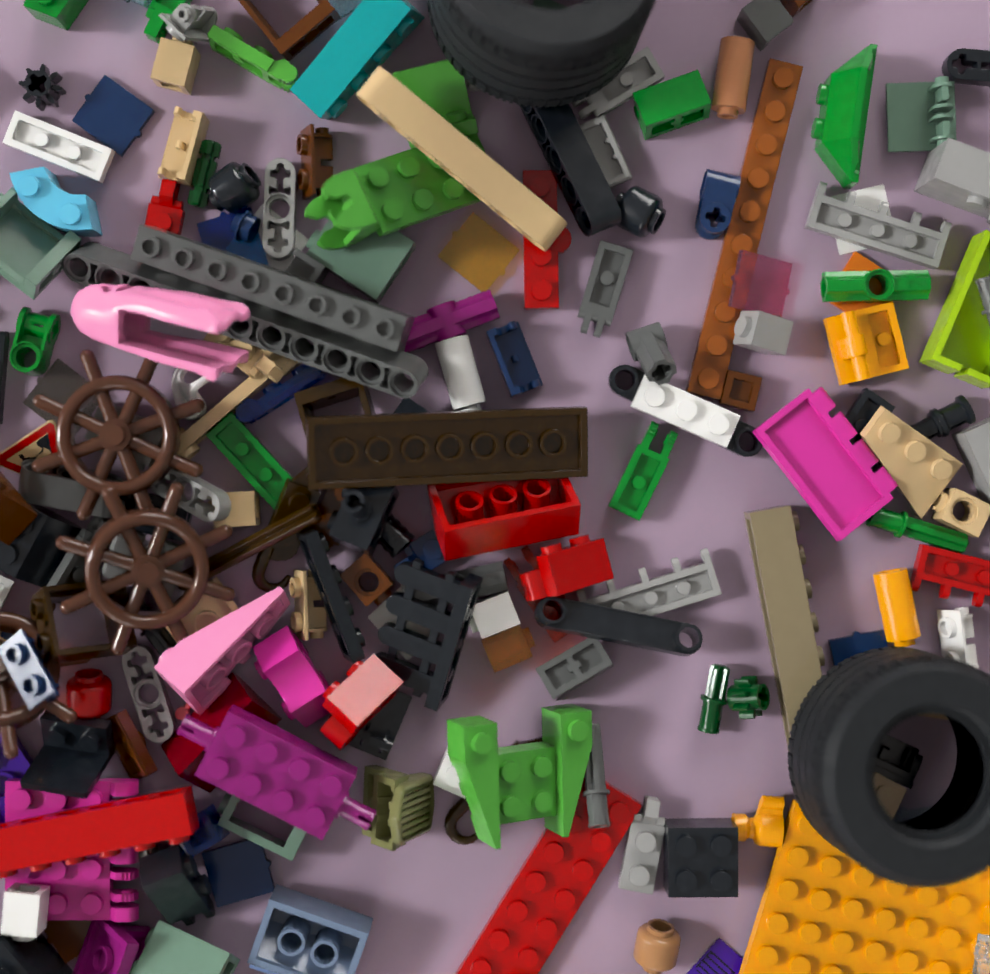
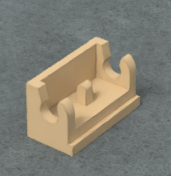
M175 106L173 122L161 167H159L157 175L159 179L177 181L178 184L193 187L191 184L197 159L201 157V154H199L201 143L206 138L210 121L203 112L193 110V113L182 110L181 107Z

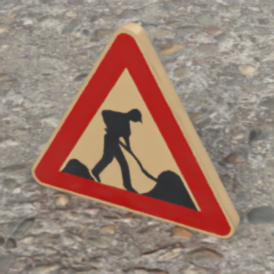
M48 420L1 451L0 466L20 474L21 463L24 460L39 459L57 452L56 422Z

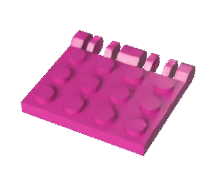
M9 778L5 781V822L125 799L113 798V796H135L139 794V779L99 778L90 795L83 799L25 789L21 787V778ZM134 847L121 849L120 854L108 858H100L99 854L86 856L87 860L72 865H65L64 860L53 862L52 867L37 872H31L30 867L18 869L17 874L5 878V891L15 882L49 885L50 896L47 920L134 922L139 919V904L131 901L139 899V891L132 888L113 889V880H134L139 878V870L135 867H113V864L129 865L138 863L139 851H134Z

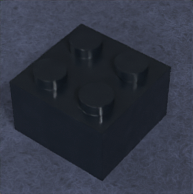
M665 818L663 886L668 898L738 897V827L731 818Z

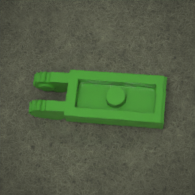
M213 24L207 34L213 51L262 80L271 83L279 89H284V92L292 93L290 88L299 79L298 70L293 64L291 65L285 59L274 61L271 53L263 47L255 45L253 48L243 42V38L234 30L225 27L223 30Z

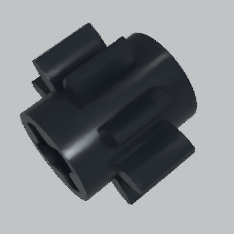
M45 64L41 65L40 70L32 71L27 68L28 75L25 81H19V85L27 90L23 99L28 104L36 100V107L41 111L45 110L46 105L53 104L55 107H59L57 101L60 95L66 94V91L57 84L63 77L58 72H53L50 75L49 68ZM43 83L46 88L44 92H42L41 88L39 87Z

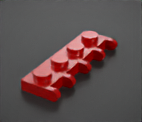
M919 544L910 580L911 589L914 592H918L922 580L941 584L939 598L946 600L950 596L952 587L974 592L972 606L980 608L985 595L990 596V561Z

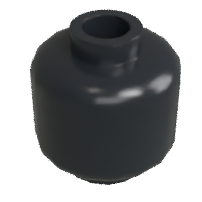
M231 162L209 179L211 191L209 199L219 211L226 210L232 214L240 213L259 198L261 181L248 164Z
M633 186L626 193L620 192L616 197L622 215L621 223L617 225L618 227L641 238L650 233L655 234L658 231L666 215V210L663 209V201L659 196L639 186Z

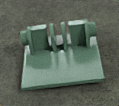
M940 76L935 78V82L885 84L888 153L931 151L948 138L956 140L955 81H949L948 76Z

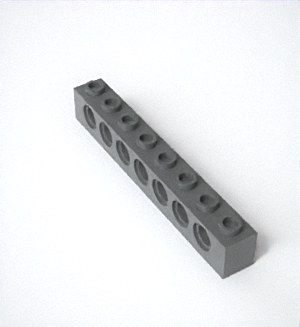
M140 224L130 259L395 352L405 349L415 319L414 316L156 226Z

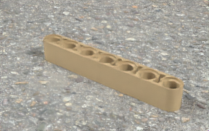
M378 66L356 94V97L364 105L541 250L546 252L568 223L556 211L383 68Z

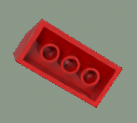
M569 478L427 484L436 537L445 561L579 534L581 504Z

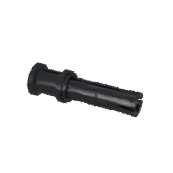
M963 395L955 397V402L939 410L936 408L929 410L926 418L911 425V427L928 439L935 436L944 438L949 435L950 430L964 423H974L976 417L967 399Z

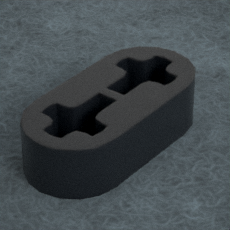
M966 48L957 49L943 61L942 74L948 76L949 81H955V84L990 87V70L981 69V67H987L990 64V51ZM961 59V65L972 66V68H966L961 73H958V68L952 66V64Z

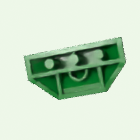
M877 44L868 45L831 73L824 84H819L817 90L816 104L821 106L819 118L814 119L811 130V138L816 139L814 150L845 189H851L859 182Z

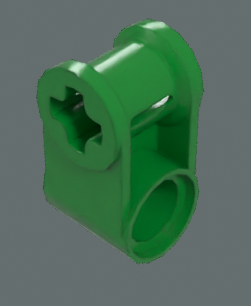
M23 307L17 318L16 333L9 355L10 363L16 370L30 376H40L48 370L54 345L61 328L60 315L52 314L48 316L32 312L30 307ZM30 351H35V363L26 368L24 365L25 355Z

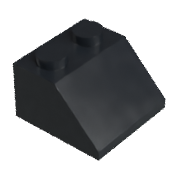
M28 503L38 516L10 545L0 541V570L16 579L43 587L47 586L67 551L57 548L56 539L62 535L75 539L83 528L44 506Z

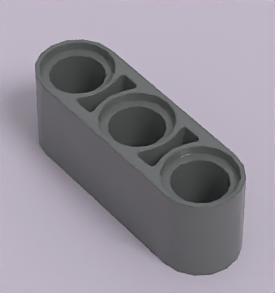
M27 459L21 463L18 492L27 503L77 512L87 488L78 483L69 474L64 465L43 473H35L31 465L37 459ZM109 473L107 478L110 481H124L120 476ZM100 494L91 515L105 518L112 517L102 494Z

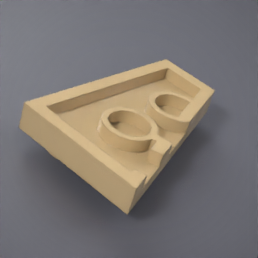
M882 406L878 408L860 433L868 447L878 458L881 466L885 467L898 484L897 489L903 494L910 504V508L920 519L923 518L963 465L962 462Z

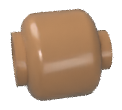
M662 919L649 920L648 923H644L638 928L633 951L635 961L650 974H661L662 972L670 971L677 963L681 937L670 922Z

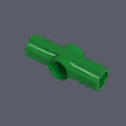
M875 269L872 271L823 272L820 282L822 302L874 303L878 301L928 300L931 291L929 270ZM871 277L878 279L881 283L882 289L879 295L872 293L869 289Z

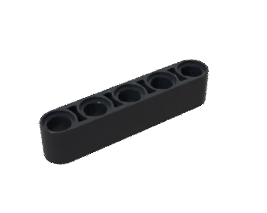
M520 104L519 106L582 233L589 237L619 225L622 219L620 207L570 105L542 106V108H539L538 106L531 107L527 105L526 107Z

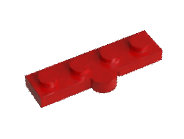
M523 170L522 184L558 213L557 181L552 171ZM566 227L546 252L523 236L524 310L559 309L558 254L567 251L572 240L571 233Z

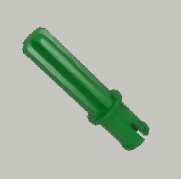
M881 508L866 520L867 526L892 532L894 537L900 538L905 536L957 553H964L969 544L966 534L909 517L905 511L897 513Z

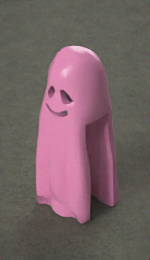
M108 283L87 286L81 289L72 301L71 315L76 327L81 333L93 340L165 365L195 372L213 382L218 379L221 372L233 373L238 363L244 364L249 359V351L150 330L152 317L165 322L219 334L227 330L234 321L243 322L250 318V309L244 303L226 301L187 291Z

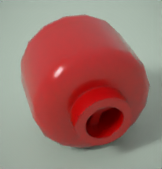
M86 668L75 672V676H72L67 681L66 706L76 711L78 718H100V716L107 714L112 708L111 679L99 669Z

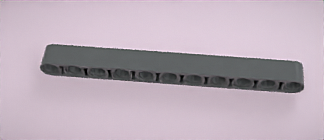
M95 242L84 243L68 254L63 260V270L70 280L84 286L100 283L113 285L129 284L131 286L187 291L226 301L244 303L250 309V318L243 322L234 321L227 330L219 334L399 398L407 399L413 397L428 377L429 369L426 362L416 355L404 351L395 352L130 259L131 255ZM306 338L309 339V340L313 343V345H311V344L306 340ZM339 350L344 352L347 357L341 355ZM371 362L376 363L379 368L374 367ZM404 373L410 375L413 380L406 378Z

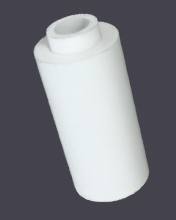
M461 335L435 343L453 411L481 410L480 404L486 402L468 335Z

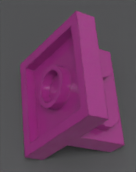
M92 920L72 974H129L132 964L140 958L145 948V939L151 928L149 926L119 925L111 920Z

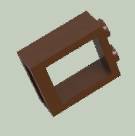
M238 0L287 61L293 59L341 18L328 0H317L319 4L279 37L251 0Z

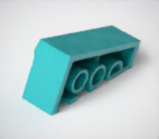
M363 0L290 90L319 118L330 120L332 117L334 119L337 118L348 106L347 101L352 95L361 89L378 66L380 67L389 58L394 50L425 17L407 0Z

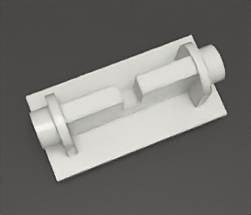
M957 607L954 610L937 609L942 656L967 663L979 669L976 645L972 643L966 644L967 638L975 637L973 613H969V607Z

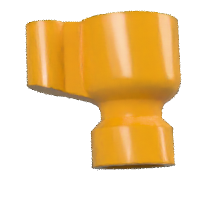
M762 795L756 814L751 818L743 813H732L731 819L738 827V841L745 842L749 838L753 839L754 843L758 846L781 847L784 840V797Z

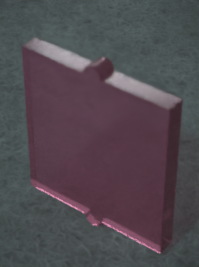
M739 250L735 274L731 276L733 284L728 306L744 311H763L782 318L785 298L790 293L788 284L792 263L746 250Z

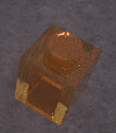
M520 624L484 639L481 638L494 673L533 657L530 648L536 646L529 627L522 629Z

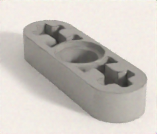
M276 158L270 161L265 168L262 245L267 255L277 261L286 260L292 255L295 250L297 172L293 164L284 158ZM280 167H284L286 173L290 174V177H286L283 180V189L285 192L291 191L290 195L278 192V181L275 177H272V174L279 172ZM271 190L277 191V193L271 194ZM279 200L287 202L290 206L289 214L282 219L274 218L270 213L272 204ZM270 224L279 227L289 225L288 230L282 228V239L288 242V246H283L281 252L277 253L275 248L270 245V242H274L277 239V230L275 227L270 228Z
M173 467L160 482L150 488L156 494L166 498L172 484L166 483V479L169 481L174 480L173 483L179 482L184 488L189 482L193 489L192 498L188 500L183 492L178 506L205 522L222 521L228 517L231 511V500L225 491L200 477H193ZM204 500H212V505H211L210 503H208V502H203V501H204Z
M138 644V646L122 656V668L144 735L152 742L161 743L173 735L177 729V720L164 680L154 668L158 663L154 651L147 645ZM135 652H138L139 656H146L147 662L142 664L144 674L150 671L153 674V677H146L138 683L135 677L142 675L139 665L133 666L131 663V659L135 658ZM144 684H152L158 689L159 696L155 702L148 703L142 699L140 691ZM160 704L163 705L164 709L157 712L159 720L161 722L167 721L168 727L164 729V734L162 735L160 730H153L152 725L156 722L155 713L152 712L147 715L146 710L154 709Z

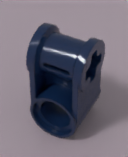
M706 169L700 189V201L695 220V229L701 238L714 240L720 237L729 226L740 188L741 176ZM710 215L715 216V222L718 223L716 227L710 226L711 220L708 219Z

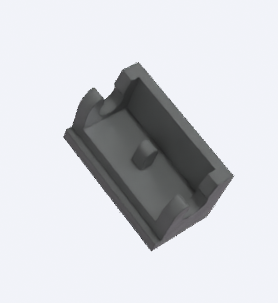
M587 638L535 669L552 699L557 700L612 668L613 663L599 640Z

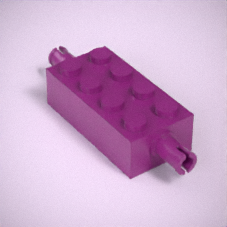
M234 704L227 712L220 727L216 726V728H213L187 713L177 730V735H181L205 747L204 751L206 754L195 776L321 840L324 839L334 818L337 819L340 816L367 831L371 825L370 821H373L376 815V809H372L349 797L350 793L348 791L356 778L357 767Z

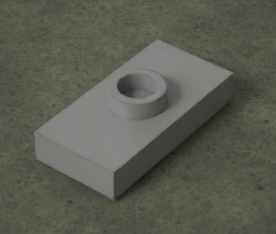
M605 114L581 124L580 127L610 188L631 180L632 174Z

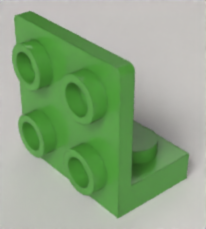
M449 60L425 64L392 74V76L464 136L479 133L476 119L471 111L464 76H461L454 69ZM408 141L410 149H415L416 147Z

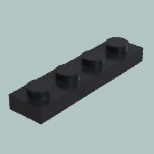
M307 527L297 532L296 535L342 655L354 664L356 661L366 658L362 647L366 646L365 639L360 629L353 626L350 616L354 615V611L349 599L346 596L342 597L338 586L342 583V579L334 564L330 565L326 555L330 548L324 534Z

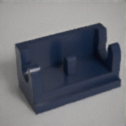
M511 321L503 327H495L486 331L487 338L511 398L543 386L518 322Z

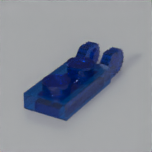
M301 364L291 371L293 377L283 384L280 381L278 383L274 382L262 390L263 397L258 400L247 398L242 404H239L235 410L236 418L240 422L242 421V423H256V420L262 419L295 398L294 393L312 387L326 378L327 374L323 370Z

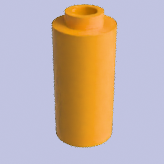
M894 568L873 573L886 642H894L895 647H907L916 644L915 638L920 637L921 632L907 568Z

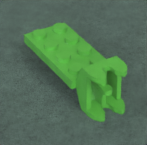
M477 133L466 136L485 152ZM412 148L332 176L323 185L321 196L313 199L304 211V216L313 220L330 219L333 223V228L322 234L317 245L325 250H340L357 244L376 231L379 237L480 202L481 200L418 148Z

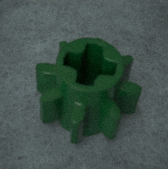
M742 676L741 679H734V685H731L727 690L728 706L733 711H739V719H755L756 716H762V710H766L769 706V690L765 684H757V676Z

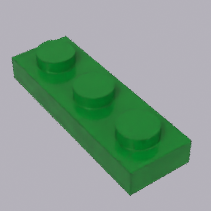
M231 412L206 436L265 501L275 509L287 478L292 479L293 477L235 413Z

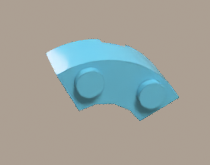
M46 167L9 173L19 198L37 217L66 233L72 231L77 236L83 237L103 236L96 202L86 194H70L65 192L61 188L56 175Z

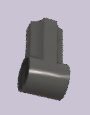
M656 322L625 332L630 354L635 362L639 361L648 381L655 382L658 385L670 382L671 377L677 373L675 361L668 350L661 324Z

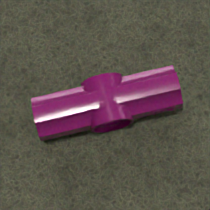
M483 291L458 302L452 300L428 309L426 314L415 317L403 351L410 353L435 342L465 335L467 330L499 319L500 315L491 291Z

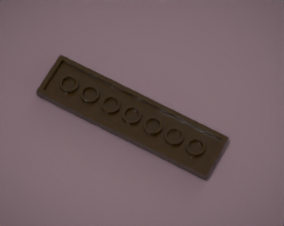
M571 406L306 417L308 489L322 490L588 477V407Z

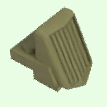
M379 765L365 766L363 804L377 810L373 821H370L371 825L366 831L362 828V834L371 837V844L390 851H396L397 848L405 845L406 842L431 830L435 806L433 776L424 772L405 774Z

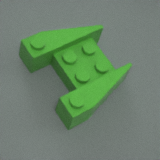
M572 703L541 707L542 741L498 747L497 723L480 715L447 719L448 756L460 780L458 784L462 795L466 797L472 814L470 818L478 839L494 849H501V824L544 818L545 828L564 838L569 837L592 749V710Z

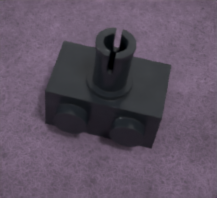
M396 486L343 488L342 498L344 499L341 501L342 505L339 511L334 510L329 519L327 529L330 532L328 535L334 542L372 557L400 494Z

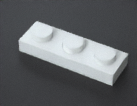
M16 110L2 142L9 147L102 184L115 154V151L109 147Z
M645 374L630 405L632 408L724 448H727L741 416L670 384L658 385L655 382H649Z

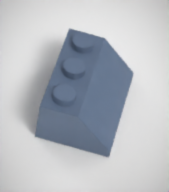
M276 884L268 901L247 963L277 974H355L369 936L373 918Z

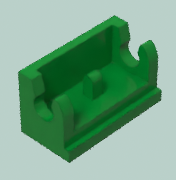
M698 70L633 92L632 96L636 105L633 109L644 140L709 118L712 104Z

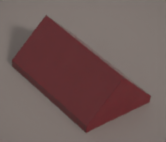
M234 671L228 676L232 682L201 715L195 711L190 715L216 728V726H221L227 712L234 704L275 726L282 720V717ZM177 728L173 735L161 745L163 751L179 777L211 793L216 786L195 776L206 754L204 751L205 747L181 735H177Z

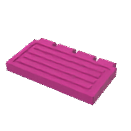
M821 386L813 393L808 388L754 429L752 433L834 539L841 541L893 499L890 492L898 484L884 466L879 467L874 472L872 471L871 467L879 460L862 438L851 444L849 440L858 432L841 411L832 417L828 414L837 405Z

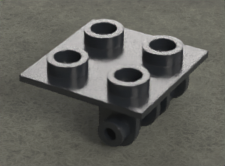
M398 691L397 695L358 732L348 745L386 760L412 696Z

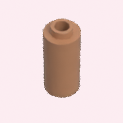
M741 36L721 38L711 109L717 112L719 118L737 119L738 114L746 112L755 41Z

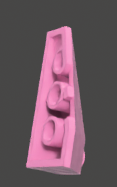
M279 586L179 641L174 647L167 649L160 656L154 668L170 687L197 714L201 715L232 682L227 676L236 664H245L250 658L249 652L255 639L259 640L266 637L288 608L290 602L285 591Z

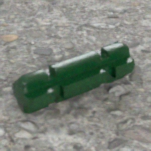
M203 140L201 143L199 154L202 157L197 159L191 184L194 186V190H190L187 200L188 204L197 208H207L209 203V194H207L208 190H210L209 179L216 174L218 163L215 162V159H219L222 149L221 144L215 141Z

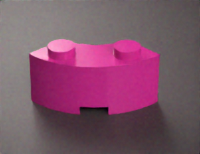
M288 625L252 647L257 657V661L254 662L257 672L264 680L269 679L284 700L281 703L282 709L291 721L296 718L307 728L329 714L322 706L325 701L322 695L330 685L322 671L319 672L314 667L308 650Z

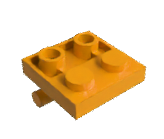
M893 301L856 311L844 312L840 315L823 319L839 386L909 368Z

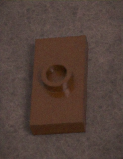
M124 709L106 718L112 721L115 751L129 778L142 779L156 772L158 769L146 748L145 738L137 731L127 710Z

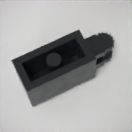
M179 844L139 858L141 888L169 924L182 920L186 926H189L196 922L195 915L203 913L206 918L215 916L214 903L209 896L211 894L209 879L206 874L201 875L199 873L194 857L192 855L187 856Z

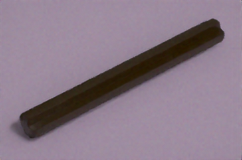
M317 504L307 505L208 558V579L319 522L322 519V513ZM193 566L182 571V573L192 575ZM179 587L182 591L186 590V588Z

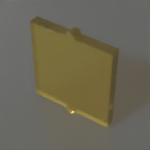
M473 212L458 231L452 232L453 238L440 252L438 257L479 291L483 292L487 291L499 276L505 275V268L520 249Z

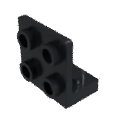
M45 710L40 717L44 745L21 778V787L85 799L90 795L115 753L112 721L101 718L77 717L74 723L68 724Z

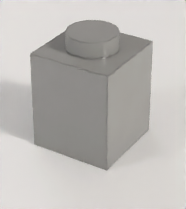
M741 311L734 326L735 336L733 344L765 355H786L794 322L763 311Z

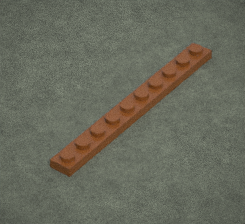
M772 58L767 62L739 174L741 176L740 188L733 208L731 222L725 230L686 387V392L714 400L721 399L734 347V326L740 316V312L743 311L803 66Z

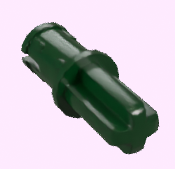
M712 664L710 666L705 694H701L700 697L703 700L699 725L697 726L699 731L719 734L723 706L728 704L725 695L730 669L725 665Z

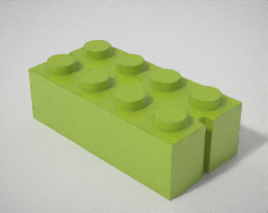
M988 230L972 236L919 361L943 373H955V378L981 389L990 387V326L986 314L982 315L981 311H984V307L975 280L990 275V231Z

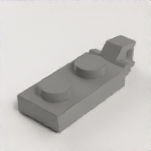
M645 795L642 813L635 814L634 820L628 828L618 881L619 889L653 895L665 832V818L659 817L661 801H659L658 797Z

